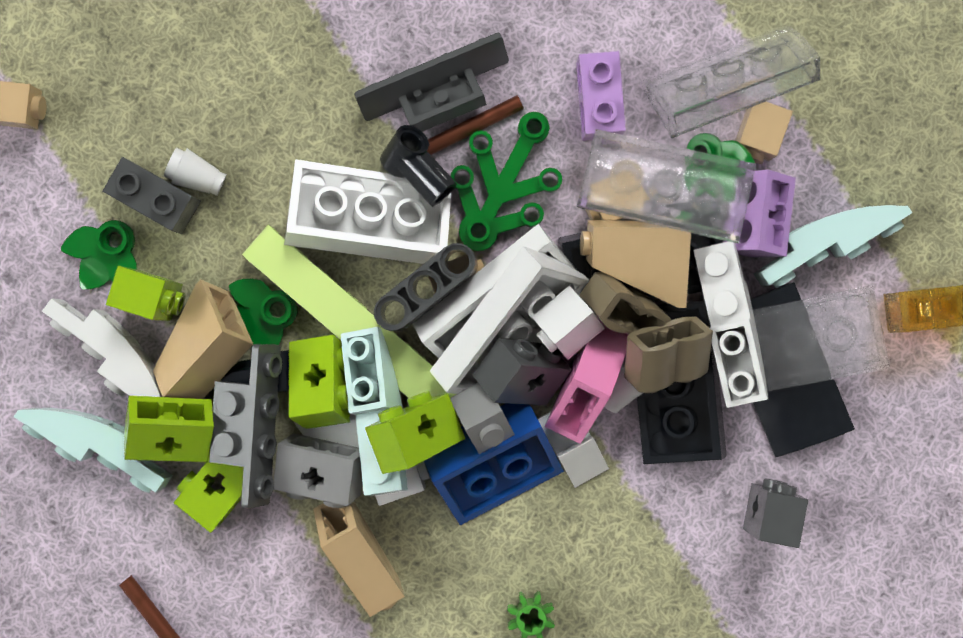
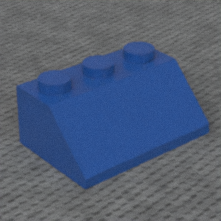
M505 403L500 406L515 435L499 445L479 454L464 427L461 426L465 437L464 440L424 461L433 484L459 525L564 472L541 424L529 404Z

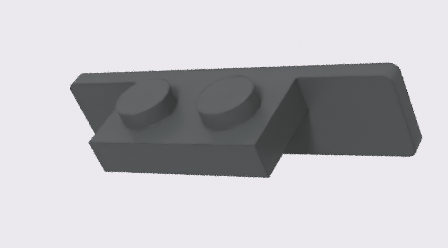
M497 32L356 91L354 96L364 119L370 121L402 107L409 125L423 132L487 105L475 76L508 63L509 59L501 34Z
M253 344L249 384L215 381L214 429L210 445L209 462L244 467L241 507L243 508L268 505L274 489L272 467L273 456L277 447L275 423L276 415L279 411V398L277 396L278 380L282 370L281 347L276 344Z

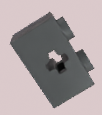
M124 157L120 159L102 191L179 234H183L201 203V200Z
M498 338L473 376L495 403L547 405L572 369L562 359L563 354L558 348L551 353L543 343L529 342L524 339Z
M764 478L763 485L751 483L743 530L759 541L799 548L808 499L796 494L797 487L787 485L788 483Z

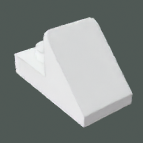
M551 411L538 418L552 448L575 488L609 469L589 431L581 444L544 427Z

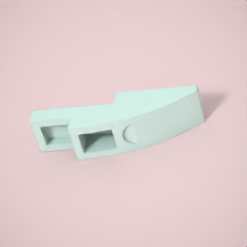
M869 206L843 211L813 221L789 233L787 257H778L753 274L761 287L773 284L775 288H778L795 278L796 275L793 270L806 262L807 266L811 267L828 257L829 253L826 250L828 247L835 258L848 255L850 259H853L871 248L868 241L875 236L881 234L883 238H886L904 227L901 220L910 215L912 211L908 206Z
M377 326L342 333L341 343L348 410L350 414L356 415L364 496L408 490L406 470L382 474L365 427L379 421L378 413L397 405H401L403 409L394 367L382 330Z
M28 408L18 410L14 415L16 419L24 423L22 429L26 433L40 440L46 438L56 445L55 451L65 459L73 462L76 460L83 461L91 458L96 452L99 454L97 460L101 464L115 471L120 468L132 476L129 481L144 492L149 493L152 490L156 493L164 489L173 476L151 460H124L125 427L111 420L85 412L60 408Z

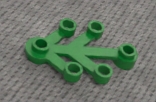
M529 112L520 119L518 124L520 138L500 175H498L491 152L493 145L491 135L482 130L476 131L471 135L469 147L477 157L488 193V198L481 211L472 189L474 182L473 171L465 165L457 166L452 170L450 177L454 181L455 175L460 171H465L470 176L467 184L460 185L456 182L457 186L455 188L458 189L466 215L460 223L459 236L462 243L471 250H486L495 243L499 233L522 226L535 227L543 220V209L534 202L525 204L520 212L495 218L502 203L542 191L552 193L560 188L562 175L555 168H546L539 176L514 183L533 145L542 143L548 136L550 126L543 114ZM528 122H539L541 131L537 134L530 133L526 128ZM477 137H485L488 141L487 148L484 150L476 149L473 145L474 140ZM548 173L554 174L557 177V184L554 187H547L543 183L544 175ZM535 208L539 213L538 220L535 222L527 221L524 217L526 209ZM475 224H482L486 228V234L482 238H475L471 234V228Z

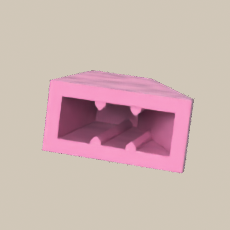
M603 323L602 325L605 329L582 347L580 353L577 354L571 367L572 371L567 376L544 426L581 444L610 399L626 356L628 334L612 331Z

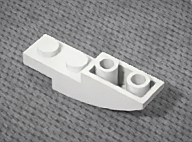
M731 240L695 249L693 251L710 321V329L713 330L712 346L726 408L767 400L766 379L747 282L743 278L735 241Z
M50 299L42 310L43 313L52 318L49 324L63 335L70 337L73 334L84 343L81 348L98 360H102L103 357L106 358L97 372L106 378L103 383L107 388L120 396H124L126 393L129 396L162 397L153 373L155 365L136 339L118 321L104 310L93 309L88 317H86L63 299Z

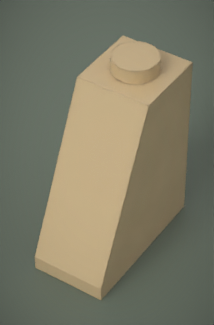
M588 220L587 231H582L580 235V253L586 256V260L591 267L677 308H686L691 227L682 221Z
M201 279L195 285L153 369L162 397L204 399L214 388L215 381H220L253 345L240 312L229 291Z
M355 502L344 508H332L322 503L313 509L321 549L370 617L380 611L392 608L397 601L405 597L397 573Z

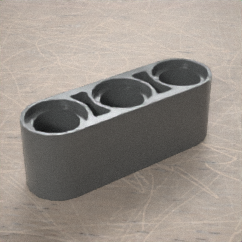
M452 243L444 247L378 300L374 308V318L377 324L389 331H402L411 326L476 273L478 262L475 253L461 243ZM455 252H464L469 257L468 268L460 274H454L448 268L449 257ZM430 276L437 283L436 293L429 299H422L416 291L417 283L420 279ZM398 301L403 305L405 315L401 322L393 325L387 321L385 310L390 303Z

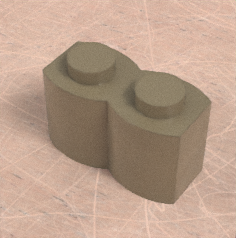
M595 272L579 295L607 328L615 332L627 333L629 335L638 329L663 326L671 321L670 317L645 293L635 288H628L618 279L603 272Z
M681 317L671 320L663 326L646 327L630 333L627 336L624 378L638 392L655 393L667 388L673 382L687 383L702 377L708 372L713 330L697 317Z

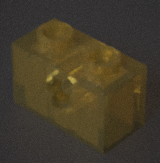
M963 285L883 294L888 333L963 326Z

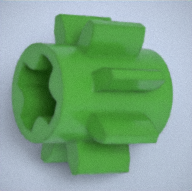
M537 591L533 598L527 599L524 593L519 592L520 603L517 606L513 604H508L507 611L512 615H516V618L508 622L509 630L519 628L521 638H527L528 635H536L537 638H543L542 631L544 628H554L555 626L554 621L546 617V614L554 610L553 604L546 603L542 605L540 602V591ZM531 609H536L539 620L533 619L530 624H526L522 613L529 614Z

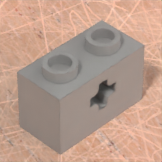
M294 433L278 443L273 490L286 492V495L293 499L313 498L322 500L324 505L332 508L349 506L362 494L363 482L358 447Z

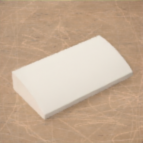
M295 160L284 245L424 264L444 247L448 246L451 193L441 203L431 207L405 177L400 178L389 173Z
M539 224L413 323L421 342L438 358H440L523 246L546 254L575 269Z
M523 246L431 368L430 372L447 393L458 394L477 384L478 381L474 378L473 374L498 338L524 339L529 342L541 343L536 334L542 329L532 316L568 286L579 295L589 282V279L572 267L546 254Z

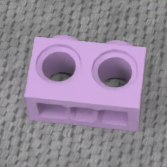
M619 51L579 54L576 62L582 141L621 138L626 128Z
M771 170L747 171L734 174L735 202L729 205L725 242L735 241L738 254L743 256L787 257L796 178Z

